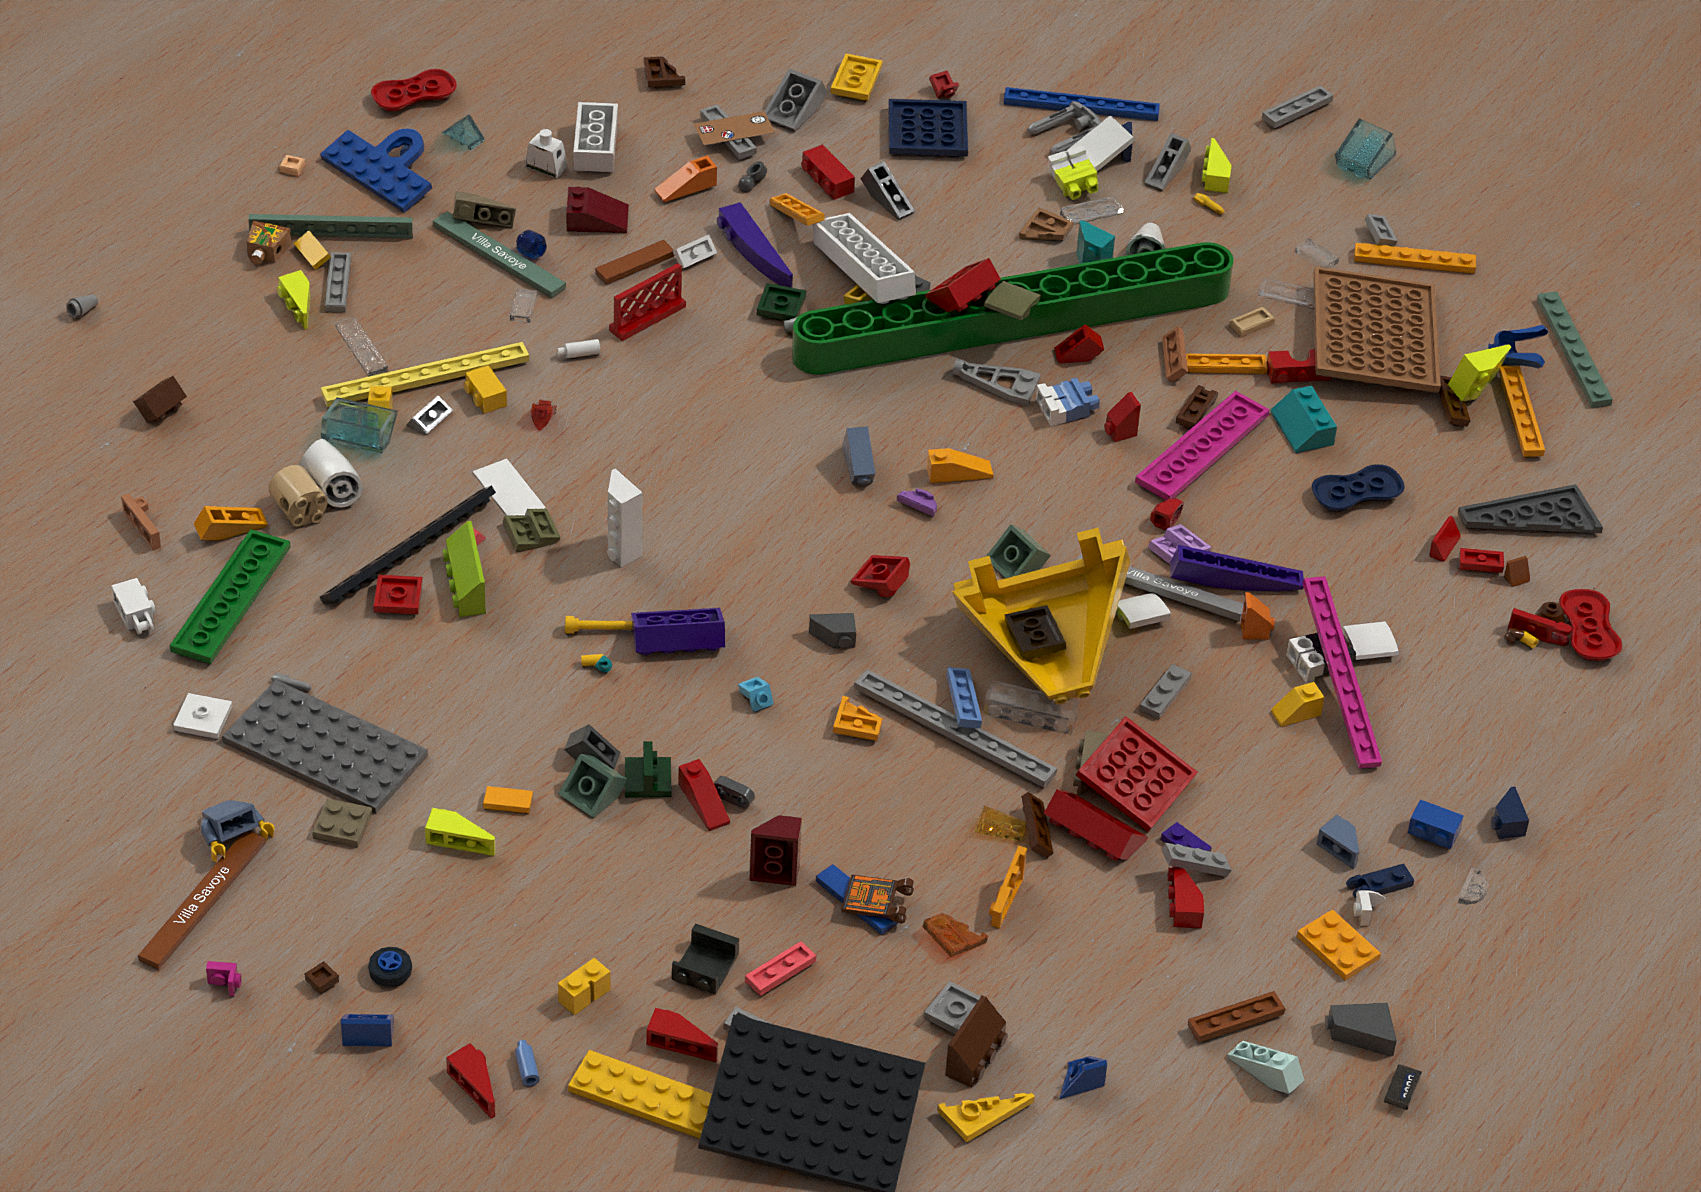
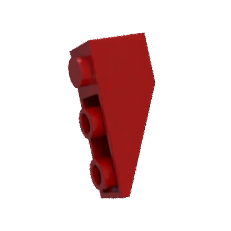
M1168 867L1167 881L1172 882V885L1168 887V899H1172V903L1169 904V917H1173V927L1202 928L1204 918V898L1202 892L1184 868Z

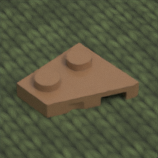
M1038 207L1019 232V238L1064 240L1073 228V221Z

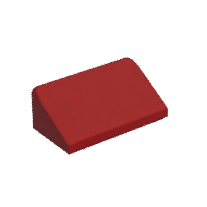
M1448 516L1431 543L1430 557L1442 562L1447 559L1461 538L1453 516Z

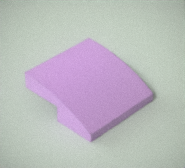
M1181 524L1168 528L1164 536L1151 540L1148 546L1151 551L1168 564H1170L1178 545L1211 551L1212 548Z

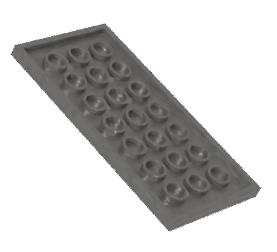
M276 679L222 736L223 743L353 804L372 807V812L375 814L378 813L428 756V749Z

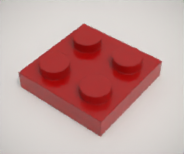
M378 575L373 605L374 612L418 614L423 577Z

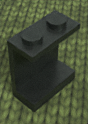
M695 923L691 930V944L680 962H672L671 979L716 995L739 955V938Z

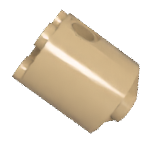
M291 465L281 469L274 475L269 484V493L295 527L318 523L323 519V513L327 507V497L304 467Z

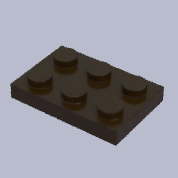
M1048 605L1004 614L1005 623L1023 659L1066 650V642Z

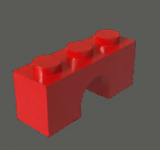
M1309 349L1308 357L1305 361L1293 359L1290 356L1289 350L1268 351L1267 373L1270 383L1332 380V377L1316 375L1315 349Z

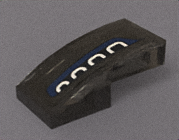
M1399 1064L1384 1102L1408 1110L1422 1071Z

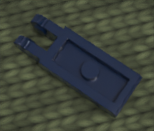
M1403 863L1362 876L1360 874L1355 875L1347 880L1346 885L1349 889L1356 888L1352 894L1356 899V892L1360 890L1374 891L1383 895L1412 887L1414 885V878Z

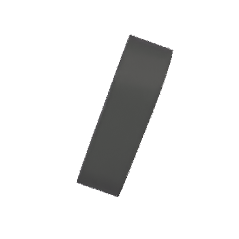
M720 776L714 782L720 799L740 808H748L755 799V794L749 787L730 778Z

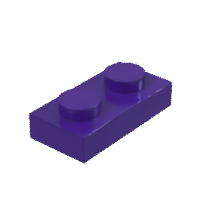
M1178 822L1161 834V840L1164 843L1180 844L1185 847L1200 848L1210 852L1212 849L1210 845Z

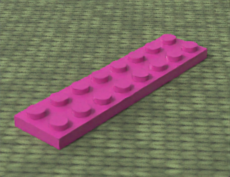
M1234 391L1136 476L1135 483L1165 500L1175 498L1267 418L1270 409Z

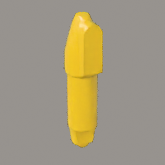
M1196 193L1193 197L1194 201L1201 206H1207L1216 213L1224 214L1225 210L1208 196Z

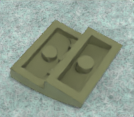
M1003 281L986 299L984 307L1022 320L1029 316L1031 307L1039 303L1041 295Z
M527 509L525 515L504 516L503 524L516 551L544 547L559 541L561 538L547 509Z

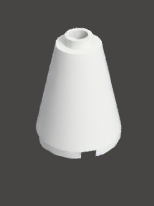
M1154 223L1143 225L1128 242L1125 252L1126 256L1166 249L1159 226Z

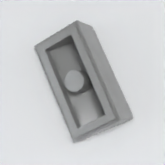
M438 395L417 413L407 425L426 435L453 410Z

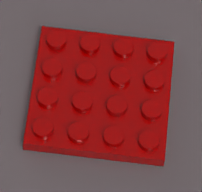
M1125 716L1083 764L1075 776L1149 832L1194 779L1198 771Z

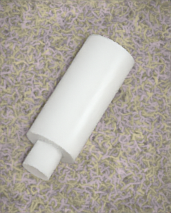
M598 339L566 343L565 347L558 348V355H566L567 359L600 354Z

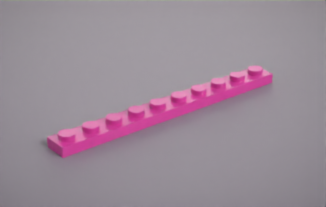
M1326 577L1304 578L1303 587L1358 769L1380 767L1382 759Z

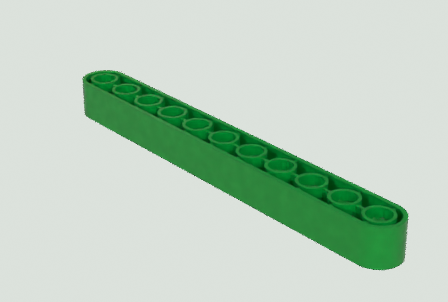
M1202 242L1001 277V280L995 283L996 287L1005 281L1041 295L1039 303L1031 307L1029 316L1022 320L984 307L986 299L994 289L986 293L983 291L981 298L974 302L969 301L967 303L968 307L959 312L957 310L947 312L926 299L924 295L930 290L916 292V295L909 296L906 299H894L884 304L877 303L875 300L807 311L799 315L793 324L792 361L803 372L821 375L1079 329L1084 324L1091 327L1221 303L1229 295L1234 258L1232 253L1224 246L1211 242Z

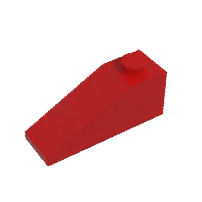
M697 759L678 766V785L707 829L712 831L730 824V819L713 780L701 760Z
M655 1008L646 1029V1045L717 1063L718 1043L679 1013Z
M469 1043L446 1057L447 1073L492 1119L495 1117V1100L486 1065V1057L480 1049L477 1050Z

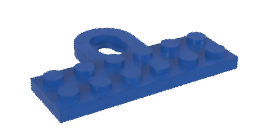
M413 129L394 131L376 147L350 130H347L320 153L322 160L403 213L432 189L429 181L408 169L424 151L422 136ZM407 144L410 146L409 150L399 157L388 155L391 150Z

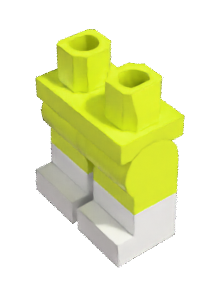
M1084 145L1067 150V155L1063 151L1048 156L1049 171L1065 197L1069 196L1072 200L1080 198L1081 191L1087 190L1091 194L1099 191L1097 171L1090 162Z

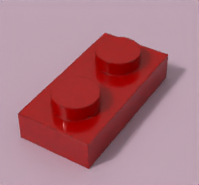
M1460 548L1459 569L1503 573L1504 552Z

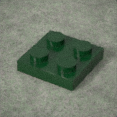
M767 283L759 301L756 315L784 321L798 317L806 299L807 290Z

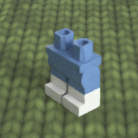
M1072 378L1071 382L1063 381L1054 386L1047 387L1045 383L1037 385L1036 401L1042 412H1044L1050 426L1070 422L1082 417L1083 419L1089 418L1090 411L1099 409L1100 403L1097 395L1089 396L1092 395V386L1089 381L1079 383L1077 378Z

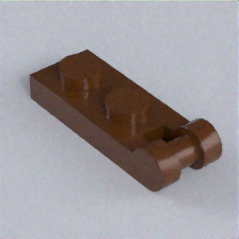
M1198 385L1176 416L1175 423L1190 429L1202 420L1211 405L1216 402L1218 392L1215 390L1208 391L1205 387Z

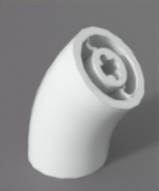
M325 439L317 440L308 448L301 458L299 466L304 467L327 497V503L334 507H346L355 503L362 494L363 486L359 475L349 461Z

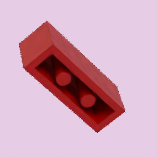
M823 144L803 152L802 169L824 189L825 193L829 194L834 200L854 193L855 176Z

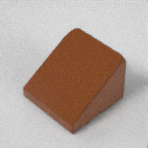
M1526 556L1507 561L1504 578L1510 586L1515 587L1530 581L1528 559Z

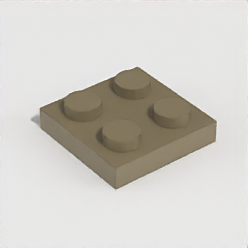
M327 798L313 829V838L358 848L373 814L372 807Z

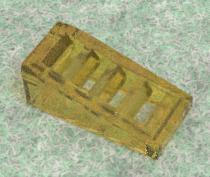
M984 805L974 831L985 835L1022 841L1027 823Z

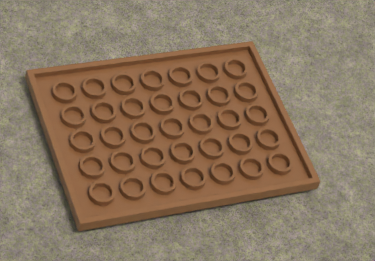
M1315 266L1313 271L1316 375L1439 393L1441 382L1435 284Z

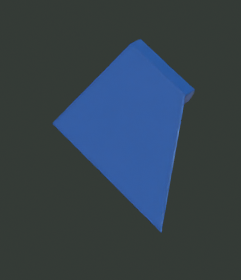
M1087 1056L1067 1062L1068 1069L1059 1099L1104 1087L1107 1061Z

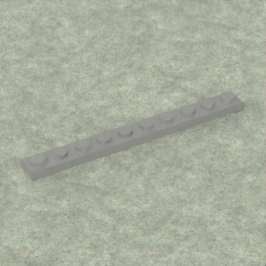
M868 669L854 683V689L1043 788L1057 775L1056 767L981 728L958 726L956 715Z

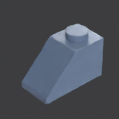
M1336 814L1319 829L1317 845L1354 869L1359 855L1356 829L1349 821Z

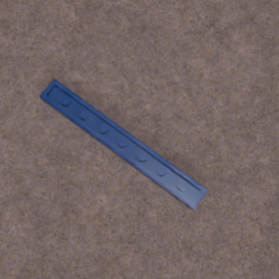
M1006 87L1005 105L1063 110L1069 107L1071 102L1076 101L1098 115L1158 121L1159 103Z

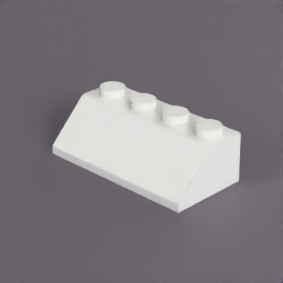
M613 469L610 477L607 502V554L612 561L623 567L642 556L643 493L617 469Z

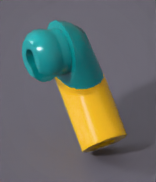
M603 654L581 655L582 666H594L601 672H608L612 668V662Z

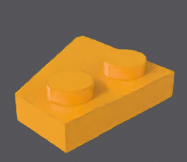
M842 696L833 726V733L878 741L883 719L874 713H870L861 705L858 707L854 706L849 702L848 697Z

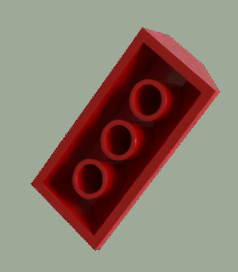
M1056 789L1044 811V814L1050 817L1049 822L1058 827L1064 825L1069 828V834L1079 839L1081 836L1088 840L1087 844L1097 850L1099 848L1107 851L1105 855L1115 861L1119 859L1128 860L1148 839V836L1073 792Z

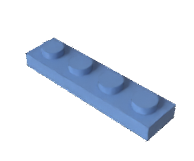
M948 667L946 676L958 726L981 728L982 718L970 669Z

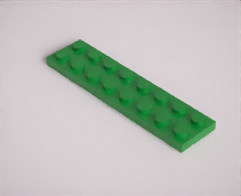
M250 529L170 644V652L211 664L291 548L290 541Z

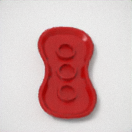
M429 69L408 79L379 82L372 87L371 96L381 109L394 112L420 101L446 99L456 90L457 84L449 72L442 69Z
M1574 589L1566 591L1560 596L1559 605L1572 625L1570 639L1577 655L1586 660L1603 661L1611 659L1621 652L1622 641L1609 622L1610 603L1602 593L1590 589Z

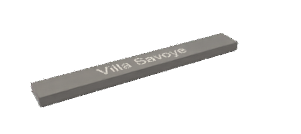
M1081 553V555L1077 558V560L1083 559L1082 553ZM1129 566L1125 584L1240 621L1242 617L1243 603Z

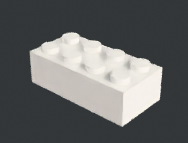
M578 102L573 152L574 171H614L618 104Z

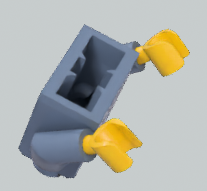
M227 800L213 807H208L202 812L203 819L200 823V829L207 845L211 846V859L214 862H217L216 854H221L225 859L226 849L223 844L218 843L219 841L223 842L258 826L260 828L259 835L265 837L266 841L268 834L271 837L274 835V825L269 822L264 823L265 819L256 810L254 804Z

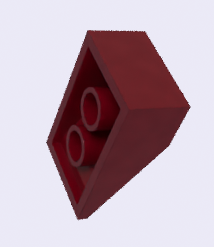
M568 187L567 231L627 233L629 204L589 187Z

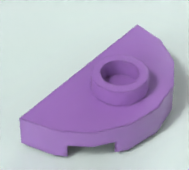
M916 489V491L908 492L904 490L897 495V501L933 517L937 512L934 496L926 490Z

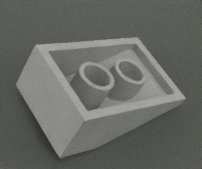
M789 69L766 107L765 113L770 122L796 131L820 107L828 92L821 80Z

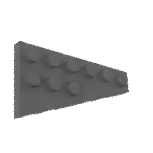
M1576 484L1458 508V515L1466 528L1602 533L1603 526Z

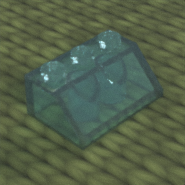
M337 397L322 417L321 439H325L332 444H341L354 449L359 448L372 453L382 454L390 442L397 411Z

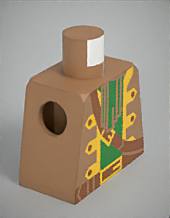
M253 221L247 239L248 257L256 265H260L263 261L276 262L291 245L290 228Z

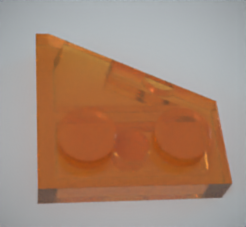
M944 913L925 919L922 926L950 957L986 944L988 936L982 932L979 936L968 930L969 925L958 922Z

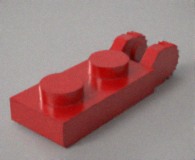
M1516 608L1511 613L1507 628L1526 631L1540 641L1560 646L1569 644V637L1566 635L1572 633V626L1563 622L1556 623V621Z

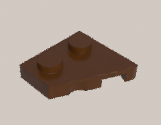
M663 56L644 57V69L648 87L685 85V77L679 76L676 73V68L670 65Z

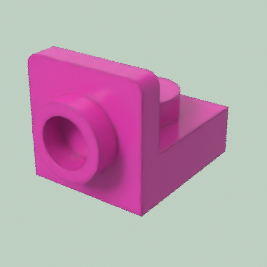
M207 961L206 974L208 984L228 985L229 996H235L236 988H240L242 980L241 973L237 971V963Z

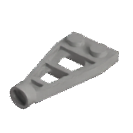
M956 359L952 373L1005 400L1025 406L1029 405L1041 377L1040 373L1030 370L973 364L961 359ZM978 373L992 374L993 377L991 381H986L977 375ZM998 378H1014L1013 387L1007 389L998 385Z

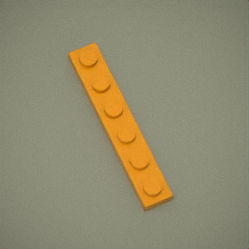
M1355 243L1354 262L1475 274L1476 255Z
M1520 365L1501 366L1498 373L1523 457L1544 456L1545 447Z

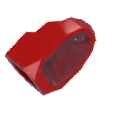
M1173 498L1157 504L1151 512L1150 521L1155 527L1163 530L1173 527L1183 510L1184 502Z

